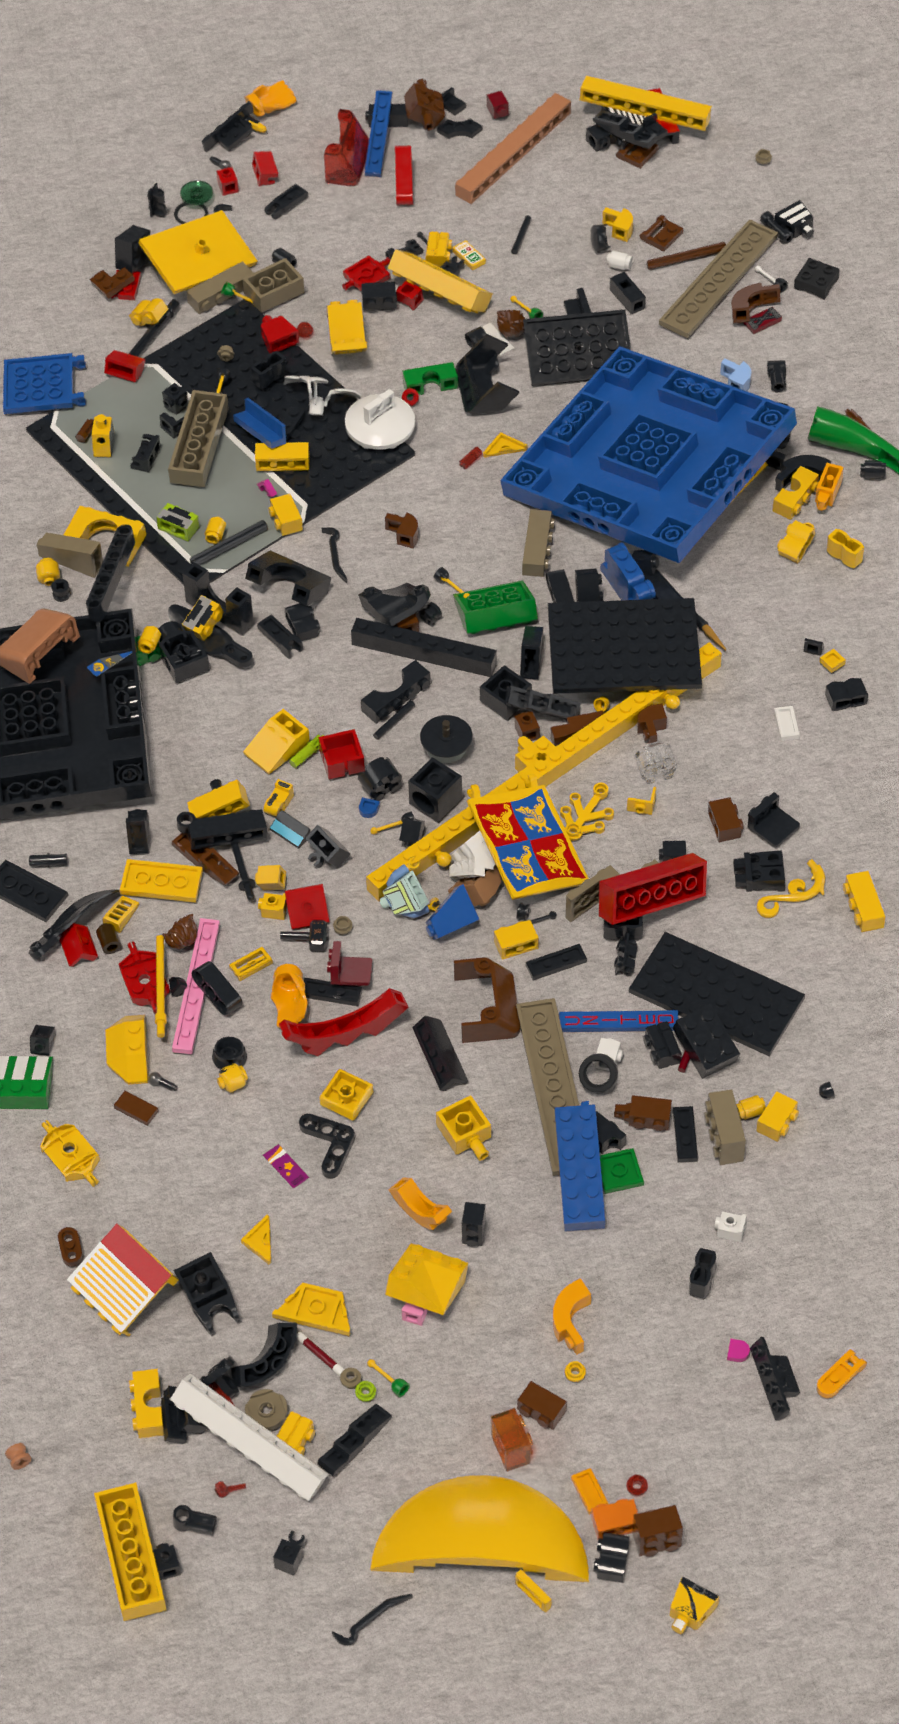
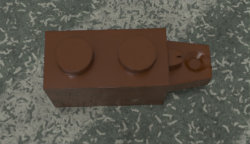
M632 1095L631 1103L615 1104L614 1117L624 1119V1121L629 1122V1126L637 1129L648 1128L656 1131H669L672 1100Z

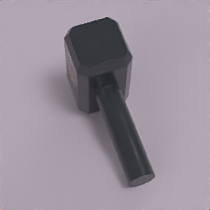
M313 920L310 922L309 932L280 931V939L309 940L310 951L324 952L328 940L327 923L324 920Z

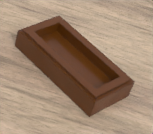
M124 1091L114 1104V1109L146 1126L149 1125L159 1111L158 1107L127 1091Z

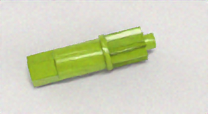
M319 734L289 760L292 767L296 769L312 754L317 752L319 749L318 737H321Z

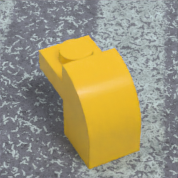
M605 207L602 224H608V226L612 227L613 238L628 242L633 233L632 213L625 208L619 212Z

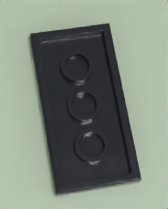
M6 859L0 865V899L44 922L50 919L68 897L67 891Z

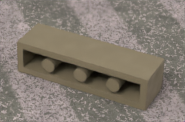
M242 261L187 290V303L198 314L208 311L212 307L231 298L221 294L222 287L226 282L233 284L236 289L235 291L241 293L243 292L242 278L253 272Z
M530 509L522 562V575L544 577L545 570H548L549 559L546 558L550 556L551 546L548 544L552 543L553 532H550V529H554L555 519L552 518V511Z

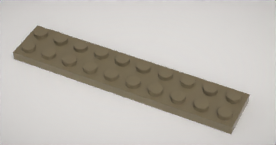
M749 219L659 319V325L688 339L776 240L778 232Z
M555 998L519 1003L516 1004L552 1175L557 1176L560 1175L555 1107L579 1106L556 1001Z

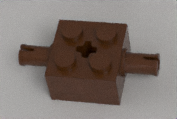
M423 78L418 79L416 83L414 82L404 95L407 118L424 124V129L431 131L445 117L442 94L427 88V81Z

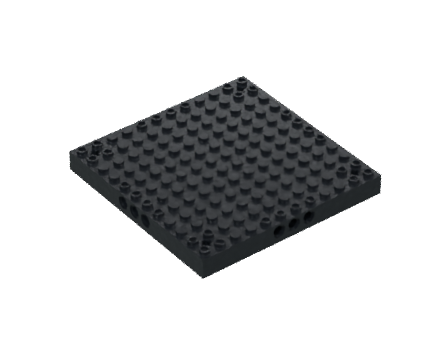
M132 608L107 612L104 619L98 622L91 621L88 615L74 617L80 637L75 642L69 639L67 642L60 640L39 660L41 667L34 670L33 675L36 676V679L30 684L0 665V820L152 797L136 626ZM23 625L0 628V646ZM132 651L127 657L97 677L87 668L98 659Z

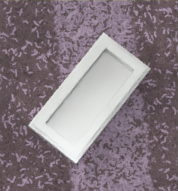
M793 706L774 708L780 740L799 739L800 735Z

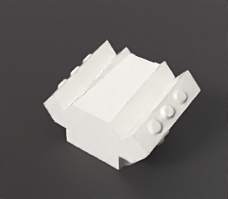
M480 831L451 855L454 861L449 867V876L485 877V870H494L495 862Z

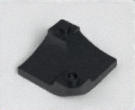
M406 582L398 587L386 590L368 587L358 596L362 607L371 611L375 619L393 626L422 609L428 602L431 593L426 585L414 586Z

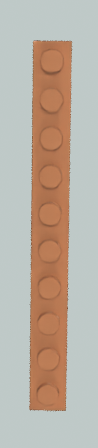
M557 93L549 97L522 124H519L512 133H509L502 142L498 143L491 152H488L481 161H478L471 170H468L461 179L457 180L455 183V196L472 204L571 113V100Z

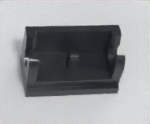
M143 434L142 438L150 441H141L136 456L132 457L133 462L130 467L131 469L149 472L161 448L159 435Z

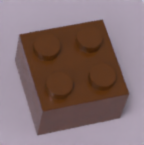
M676 1505L633 1515L632 1534L639 1557L644 1555L650 1557L661 1551L671 1552L681 1547L683 1527Z

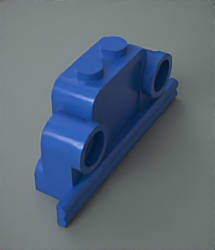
M621 542L605 550L604 563L600 564V570L621 600H644L656 597L651 581L645 580L642 570L628 552L624 543Z

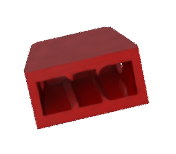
M266 315L262 319L263 323L260 325L261 336L269 354L299 343L297 328L283 316L272 318L270 315Z

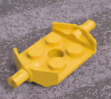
M48 1120L43 1122L41 1126L48 1134L42 1140L41 1152H45L65 1177V1181L85 1178L92 1187L95 1184L97 1185L99 1180L92 1173L100 1160L99 1154L78 1129L71 1124L53 1127ZM69 1146L75 1148L74 1151L69 1153L64 1151Z

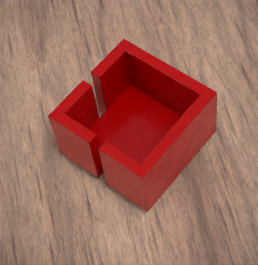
M355 729L318 737L319 751L328 779L345 776L346 772H348V775L365 771L364 755Z

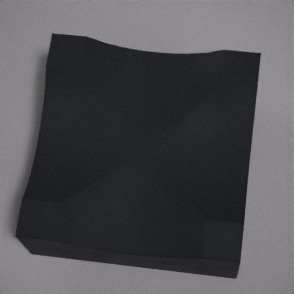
M808 258L794 280V289L809 291L825 300L831 287L839 279L840 268Z

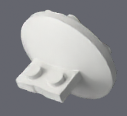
M390 389L384 393L369 395L357 400L350 406L345 416L347 434L354 442L366 449L396 448L411 436L415 427V416L412 408L404 400L394 396V392Z

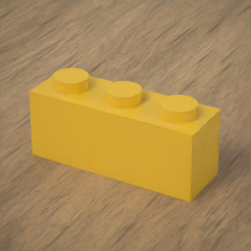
M308 442L286 443L272 449L264 443H255L256 471L309 470Z
M238 780L231 781L187 802L189 812L199 819L236 813L250 806L246 789Z
M869 871L846 875L843 891L845 895L848 894L850 910H854L855 924L859 925L861 932L884 928L885 914Z

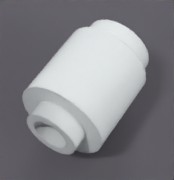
M613 250L611 253H608L606 262L609 263V267L629 270L633 257L627 253Z

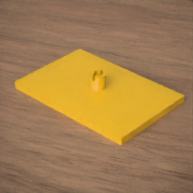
M223 210L144 237L138 242L173 294L191 289L242 261L248 267L254 266L258 262Z

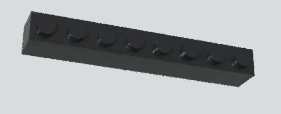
M356 618L351 629L352 645L487 677L493 675L497 665V650L361 618Z

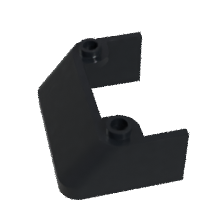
M487 333L458 361L455 369L464 410L471 415L502 411L520 394L518 390L499 381L493 385L491 374L498 369L497 356L508 346V343Z

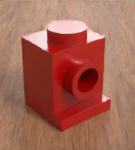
M405 281L396 290L397 301L411 307L413 311L424 300L422 288Z

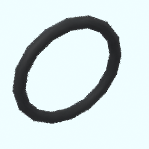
M198 201L183 202L174 211L175 219L180 224L187 223L180 220L177 214L178 210L185 205H199L205 211L204 216L208 215L207 207Z

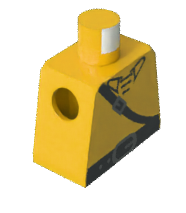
M682 1576L670 1606L669 1615L675 1619L671 1628L679 1634H683L687 1626L698 1630L717 1608L719 1596Z

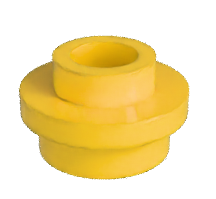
M572 1361L565 1367V1376L569 1381L579 1382L586 1375L584 1365L578 1361ZM578 1371L579 1374H572V1372Z

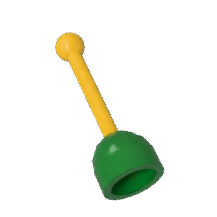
M226 282L223 285L221 294L228 297L236 295L253 304L250 298L236 292L233 284Z
M516 296L510 297L511 302H516L529 312V318L543 317V311L539 308L534 307L530 309L517 300Z
M368 1360L367 1365L376 1369L392 1383L391 1389L395 1395L402 1397L407 1393L410 1387L407 1381L401 1378L394 1380L376 1365L375 1360Z

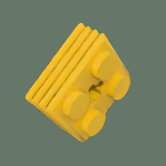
M338 1069L320 1095V1105L350 1120H355L373 1094V1084L342 1069Z

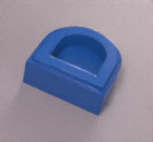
M362 797L359 804L360 815L364 818L376 816L380 808V801Z

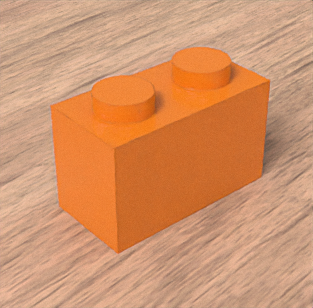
M620 1499L616 1503L608 1505L599 1504L591 1509V1519L597 1540L598 1538L603 1539L604 1532L619 1535L632 1533L633 1515L638 1514L634 1499Z

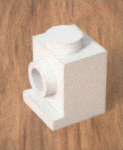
M722 1211L721 1217H716L714 1226L715 1229H718L717 1237L741 1242L746 1224V1214L741 1216Z

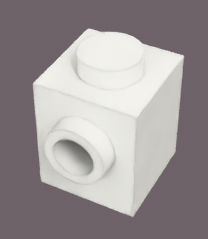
M601 1038L597 1053L608 1055L617 1065V1061L621 1062L623 1050H620L621 1042L611 1038ZM595 1062V1068L610 1071L605 1063Z

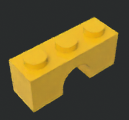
M800 466L791 477L790 489L794 491H787L782 488L773 499L772 511L790 520L795 514L798 515L802 505L809 501L813 492H816L819 474Z
M158 1369L132 1372L133 1380H129L130 1393H134L135 1398L131 1399L132 1412L136 1411V1418H132L133 1431H138L139 1438L163 1436L161 1407H149L146 1405L150 1399L161 1397Z

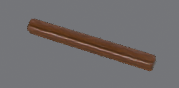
M720 242L650 259L646 262V265L651 270L716 254L726 246V243Z

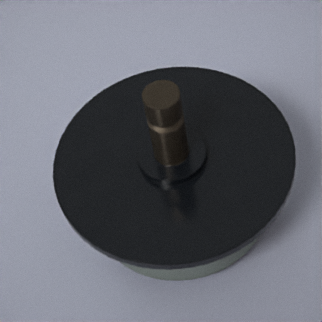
M441 715L430 719L425 723L420 732V740L424 749L431 758L433 757L442 763H451L461 759L470 747L473 739V733L469 724L463 719L452 715Z

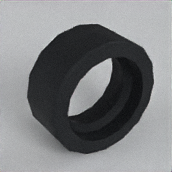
M597 1053L590 1055L582 1062L578 1074L580 1082L586 1089L599 1093L613 1086L617 1080L618 1069L611 1057ZM600 1061L608 1066L610 1076L607 1082L597 1085L588 1079L586 1072L591 1063Z

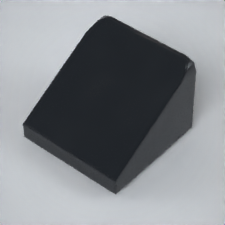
M805 638L803 652L821 656L824 643Z

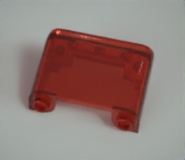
M339 109L337 116L340 124L339 144H329L324 152L325 183L353 187L359 184L366 164L369 137L352 111Z

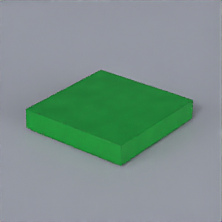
M634 1148L600 1155L604 1194L644 1186L643 1176Z

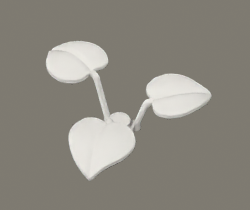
M285 376L284 385L293 382H305L308 384L309 414L323 416L324 406L327 407V402L332 394L349 395L361 399V395L354 390L334 389L329 391L325 401H323L322 397H317V383L327 384L328 380L320 377ZM311 383L314 384V396H313V397H312Z

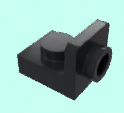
M453 87L442 93L444 109L454 116L466 108V103L454 95Z
M653 113L643 119V130L657 134L658 140L667 136L668 131L657 122L658 115Z
M166 412L159 415L160 428L173 439L179 436L184 417L176 421Z
M35 1025L30 1035L31 1054L49 1056L50 1043L55 1035V1027Z

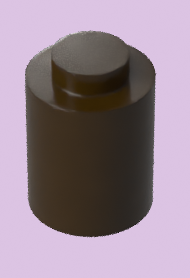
M108 923L101 924L96 930V935L105 954L117 952L122 945L114 925Z

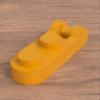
M849 1349L819 1378L816 1388L817 1393L823 1398H832L858 1372H861L866 1367L867 1362L863 1358L859 1359L856 1353Z

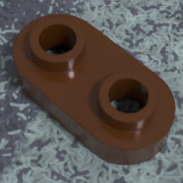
M72 1227L61 1229L58 1233V1242L62 1260L67 1266H77L83 1259L78 1232Z

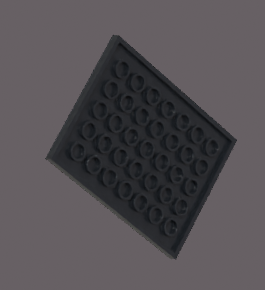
M694 598L548 603L553 694L702 689Z

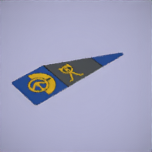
M132 651L98 659L87 668L97 677L127 657Z

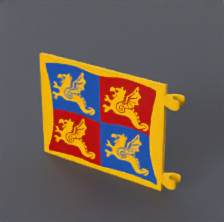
M528 774V778L524 779V783L528 787L524 789L482 797L477 784L471 785V789L467 790V794L471 798L467 800V804L512 900L580 886L586 879H589L545 785L538 786L535 774Z

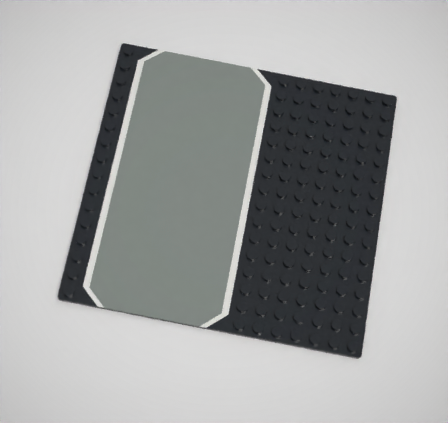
M244 299L144 357V369L136 382L112 376L84 393V399H86L85 406L73 404L72 408L56 409L26 427V432L110 514L144 523L147 535L142 545L183 585V573L192 565L190 557L215 545L205 540V531L210 518L221 517L226 522V528L221 541L261 520H264L268 527L267 530L200 564V566L208 570L209 582L211 583L287 536H282L280 530H276L275 519L270 517L268 511L270 499L291 494L301 515L303 526L415 456V451L406 442L393 449H366L354 442L347 434L345 428L346 413L350 406L358 400L354 396L332 394L327 402V407L324 406L323 416L309 414L308 384L305 382H293L284 385L285 376L320 377L328 380L327 384L317 383V397H322L323 401H325L330 390L346 388L297 344L278 351L286 357L287 372L282 378L273 380L271 385L263 389L258 388L252 383L251 367L256 362L264 360L269 355V352L261 336L260 325L263 323L262 319L265 315L252 303ZM227 345L233 348V359L223 361L219 358L217 352L221 346ZM226 368L231 374L229 380L222 383L220 393L227 394L229 409L205 487L170 483L168 467L178 436L173 439L160 428L159 415L166 412L177 421L185 416L187 407L177 415L164 407L162 392L173 383H176L186 389L189 404L193 390L216 393L219 381L216 379L217 369ZM311 383V390H312V397H313V396H314V384ZM246 398L251 399L278 420H280L289 405L305 410V417L292 436L287 439L286 443L308 442L309 470L256 471L255 443L263 442L234 421V414L245 411ZM99 414L112 417L115 434L111 457L93 456L92 431L85 442H79L76 439V434L87 419L94 420V417ZM143 434L159 435L161 448L149 472L131 469L130 467L133 462L132 457L136 456L141 441H150L142 438ZM101 437L100 443H104L105 439ZM269 479L277 494L273 497L267 496L268 493L265 490L261 491L257 483ZM167 503L198 515L199 528L189 541L158 529L156 517Z

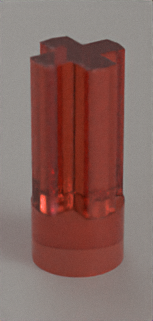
M475 446L459 461V466L464 469L468 468L482 455L481 449Z

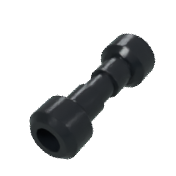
M766 211L760 216V222L778 232L779 239L783 243H789L792 240L793 233L789 229H784L774 220V215L771 212Z

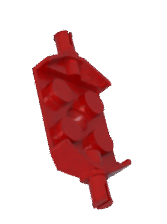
M132 941V945L129 942L127 946L130 954L119 963L120 972L132 1003L139 1006L149 1005L152 1007L153 1013L156 1014V952L139 951L134 941ZM164 977V997H166L170 992V988ZM145 978L150 980L147 984L140 983Z

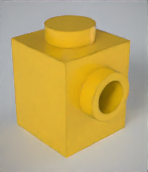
M280 865L258 866L255 882L262 890H285L286 871Z

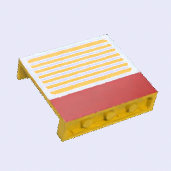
M118 1223L114 1225L67 1279L72 1284L70 1288L79 1296L82 1294L85 1297L84 1302L92 1309L96 1307L99 1310L97 1314L105 1322L109 1320L113 1324L111 1328L117 1334L121 1335L123 1333L127 1336L131 1335L127 1328L167 1283L174 1286L179 1281L129 1231Z

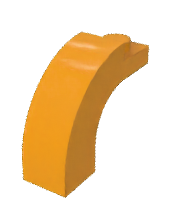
M403 1177L389 1189V1192L399 1206L413 1220L429 1230H434L438 1225L444 1223L448 1219L447 1216L452 1212L448 1205H439L430 1201L421 1192L412 1178Z
M581 1278L570 1283L560 1292L553 1308V1330L558 1342L565 1340L567 1347L570 1350L573 1349L576 1355L584 1351V1340L572 1324L571 1319L577 1311L591 1304V1293Z

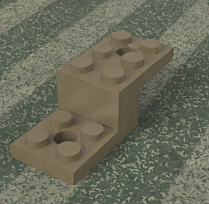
M654 859L650 863L644 864L642 868L657 864L658 862ZM609 865L607 868L599 870L591 879H586L578 888L570 890L566 895V919L571 923L599 903V881L620 874Z

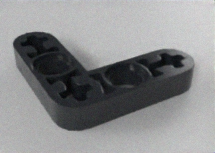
M307 1113L302 1115L299 1119V1127L303 1133L331 1142L321 1168L324 1177L328 1179L336 1178L340 1174L354 1143V1129L348 1125ZM325 1126H329L332 1128V1131L330 1133H324L321 1131V1129ZM349 1134L346 1138H342V1135ZM340 1148L344 1153L337 1156L333 1154V1151ZM332 1161H334V1169L328 1171L327 1168H330Z

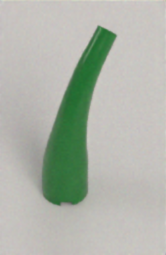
M817 406L808 440L882 461V463H886V466L899 474V450L894 445L852 418L831 409Z

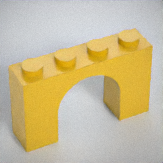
M79 506L63 535L89 539L98 531L112 530L116 532L120 525H130L133 529L135 545L126 564L129 567L147 533L144 523L138 520L134 521L123 516L112 515L106 511L102 512L91 507Z

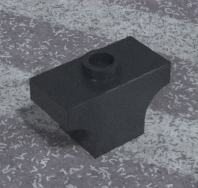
M596 1111L599 1152L603 1154L610 1148H617L619 1150L624 1148L627 1135L618 1128L616 1123L609 1121Z

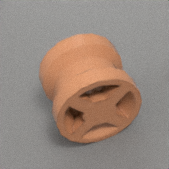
M23 1443L14 1444L5 1452L7 1459L11 1460L10 1464L14 1470L24 1468L32 1460L30 1454L26 1453V1447Z

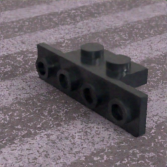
M250 101L243 104L238 111L230 115L225 122L218 125L212 133L204 137L202 145L205 152L218 142L230 151L253 132L252 127L244 121L246 117L254 112Z
M760 1337L750 1347V1351L774 1419L781 1420L790 1411L785 1396L796 1397L800 1390L788 1356L770 1355L765 1338Z

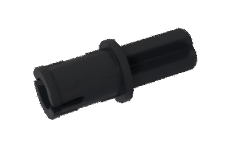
M67 853L30 855L29 865L48 866V868L50 866H67Z

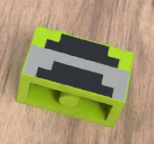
M169 503L165 505L156 517L159 530L189 541L199 528L198 515Z

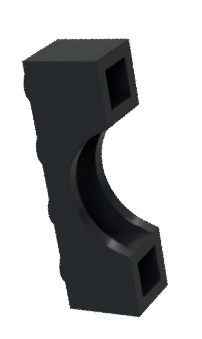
M414 660L402 669L403 683L399 688L390 692L373 690L361 699V712L376 724L386 719L390 713L398 710L408 700L413 699L417 693L428 688L431 684L430 672Z

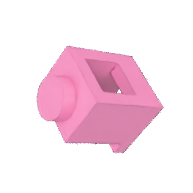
M406 1302L402 1308V1320L422 1326L428 1310Z

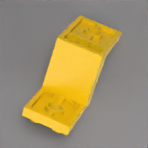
M348 300L347 304H341L340 301L330 302V305H327L326 315L328 316L331 355L366 352L367 341H365L362 303H358L357 300Z

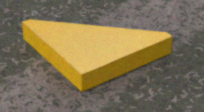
M500 432L485 449L483 457L526 451L528 445Z
M266 1215L241 1239V1243L268 1265L271 1263L269 1216Z

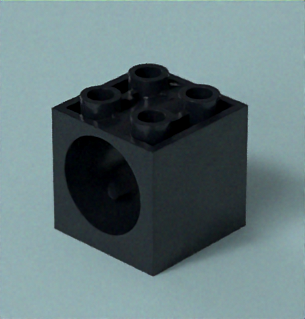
M432 757L408 780L409 804L439 822L462 799V776Z

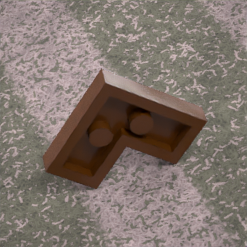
M125 267L112 277L102 270L90 278L92 285L107 299L135 280L134 276Z

